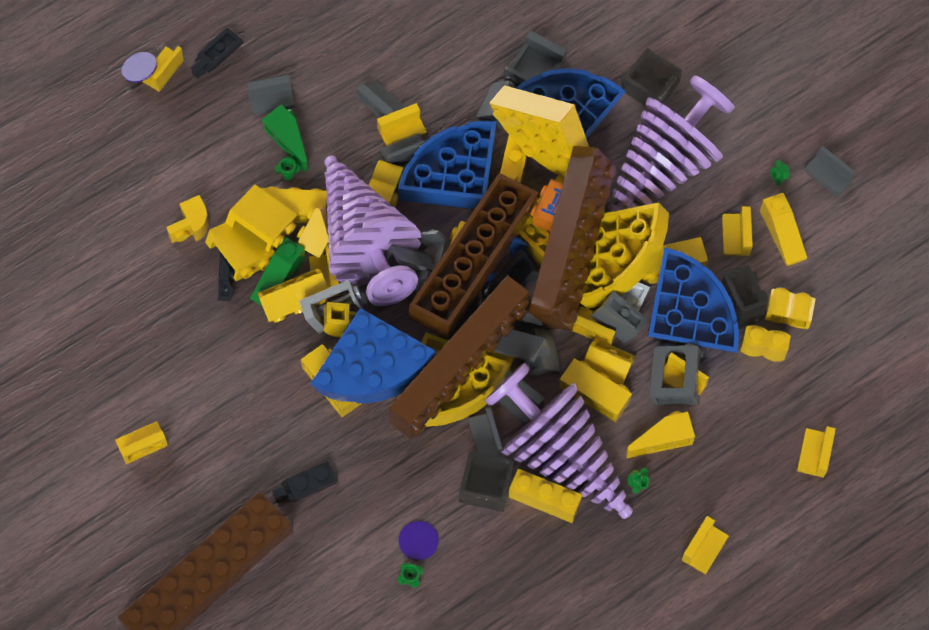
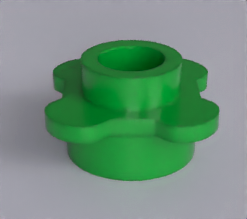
M288 156L284 157L279 162V165L275 166V172L284 176L286 181L292 180L293 175L301 171V166Z
M776 160L775 165L770 170L771 177L775 180L777 186H780L782 181L789 179V168L787 164L782 163L780 160Z
M642 468L641 471L633 470L630 473L628 484L632 487L633 493L638 494L641 489L648 487L649 477L647 476V468Z
M403 563L401 565V574L397 577L398 583L417 588L420 585L419 578L423 574V568Z

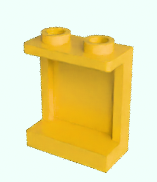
M254 185L230 209L225 223L232 228L237 223L243 225L267 243L265 250L269 253L274 247L278 248L281 245L286 234L290 235L296 227L294 222L298 214Z
M223 223L210 229L205 241L210 249L217 246L234 268L235 274L233 278L235 281L242 278L247 279L259 270L264 271L275 253L273 249L268 253L265 250L267 243L240 223H237L233 228Z

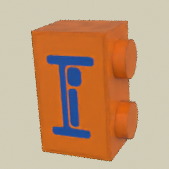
M551 179L548 186L544 185L540 194L542 199L539 204L535 203L531 212L534 226L549 232L551 231L563 187L562 183Z

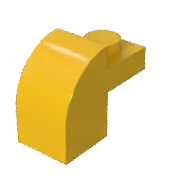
M200 195L180 203L184 219L166 227L172 243L184 241L190 235H193L195 241H198L206 234L209 219L206 207Z
M327 302L324 307V332L330 336L341 338L357 312L349 311V304Z

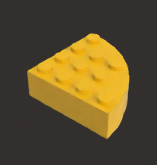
M505 85L490 101L494 117L499 120L506 132L522 148L523 153L564 179L573 146L589 147L574 104Z
M659 202L605 213L600 224L599 237L595 243L594 257L590 262L588 279L585 281L583 288V298L580 303L584 307L592 309L602 306L612 291L621 297L632 289L650 270L663 247L668 230L669 213Z
M426 332L421 343L435 350L438 354L448 340ZM486 355L481 367L477 370L475 368L472 370L466 384L457 387L454 397L448 403L445 401L441 405L439 414L434 419L430 418L425 423L426 427L453 423L483 408L487 404L484 400L504 381L505 375L510 371V363Z

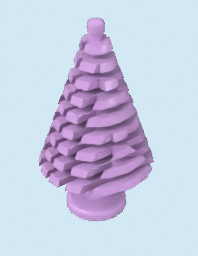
M696 75L691 78L690 83L693 89L702 97L684 119L664 104L648 97L646 107L650 112L643 111L641 115L642 121L646 126L638 124L636 132L645 142L637 137H634L632 140V146L643 157L637 155L632 150H628L626 155L627 159L642 173L623 163L621 170L634 184L619 176L617 183L626 191V194L623 195L614 189L612 196L619 203L616 206L609 202L607 209L613 212L638 207L633 203L635 199L643 205L652 204V200L642 193V190H645L657 199L665 195L651 180L671 192L676 189V186L665 175L679 184H683L688 179L681 171L693 177L700 173L695 165L707 169L711 166V162L707 158L715 162L722 159V153L695 126L712 105L724 113H731L735 109L732 102L714 86Z
M335 156L327 157L324 163L327 167L325 177L329 233V268L331 275H336L335 280L341 283L349 280L353 285L357 286L368 284L366 294L369 302L375 306L393 305L404 300L417 287L418 277L415 271L408 266L390 267L384 255L391 244L414 251L419 250L421 244L418 238H421L420 230L395 207L391 206L383 197L376 193L374 189L363 180H360L347 166L339 163Z
M526 363L522 364L484 400L488 405H493L503 396L507 395L530 419V422L523 426L500 452L509 455L540 429L514 456V460L522 462L546 443L526 465L534 469L559 449L539 472L547 476L568 459L569 461L554 475L553 481L561 483L578 469L579 471L566 483V488L573 490L588 479L589 481L579 490L582 497L588 496L597 489L598 492L590 501L598 504L606 498L608 502L604 505V509L612 511L615 508L621 518H628L632 514L633 509L623 501L626 497L624 489L620 490L617 494L614 492L620 484L618 476L607 483L604 481L614 470L611 462L596 472L608 458L606 450H602L587 461L601 446L602 441L600 437H595L579 452L577 451L595 432L593 423L587 425L568 441L590 417L586 409L567 423L582 407L584 403L582 397L579 396L554 416L577 392L576 384L573 383L540 410L518 386V383L529 372V367Z

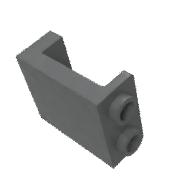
M530 30L526 36L525 45L510 67L506 66L504 69V79L511 81L515 86H519L526 80L543 72L561 69L566 61L567 49Z

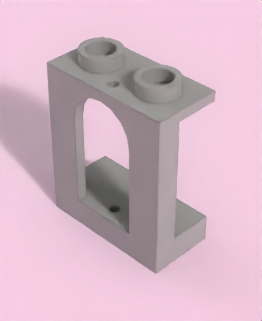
M347 280L300 300L299 302L306 321L319 334L324 332L323 317L326 304L320 307H316L314 304L346 290H349L350 293L331 302L349 304V306L356 304L359 309L361 308L367 312V298L363 292L361 293L357 285L354 286Z

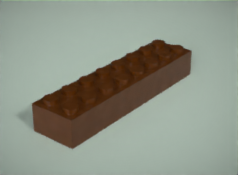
M573 146L528 312L551 329L573 330L574 323L577 320L579 303L583 298L585 281L588 279L590 262L594 257V247L599 237L600 224L605 215V205L607 198L610 196L612 179L616 173V165L597 147Z
M499 173L409 305V319L449 339L530 217L535 203H537L538 192Z
M507 275L389 407L390 424L410 440L415 435L419 436L426 428L425 423L430 418L434 419L439 414L441 405L445 401L448 403L454 397L457 387L466 384L474 368L477 370L485 361L484 357L488 352L493 353L499 345L498 341L503 336L507 337L514 328L513 324L517 320L521 321L528 312L527 305L529 304V291Z
M259 491L118 617L121 625L126 630H184L291 534V523Z

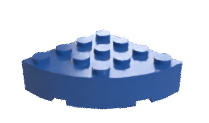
M567 68L543 72L526 80L516 88L574 104L586 139L626 92L616 83L603 76L599 77L585 70Z
M497 121L468 122V125L453 126L432 136L418 148L413 158L406 165L398 187V199L475 209L488 190Z
M664 247L648 337L683 344L691 343L699 347L738 353L739 330L732 300L723 284L712 271L697 260L682 252Z
M360 308L310 385L317 393L337 401L363 404L384 401L402 394L437 353L430 347Z

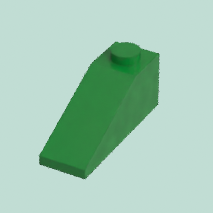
M281 104L262 119L263 130L296 164L301 166L304 172H307V158L296 122L297 117L291 109H286Z
M285 238L273 254L250 299L262 306L257 293L292 279L306 260L305 248Z

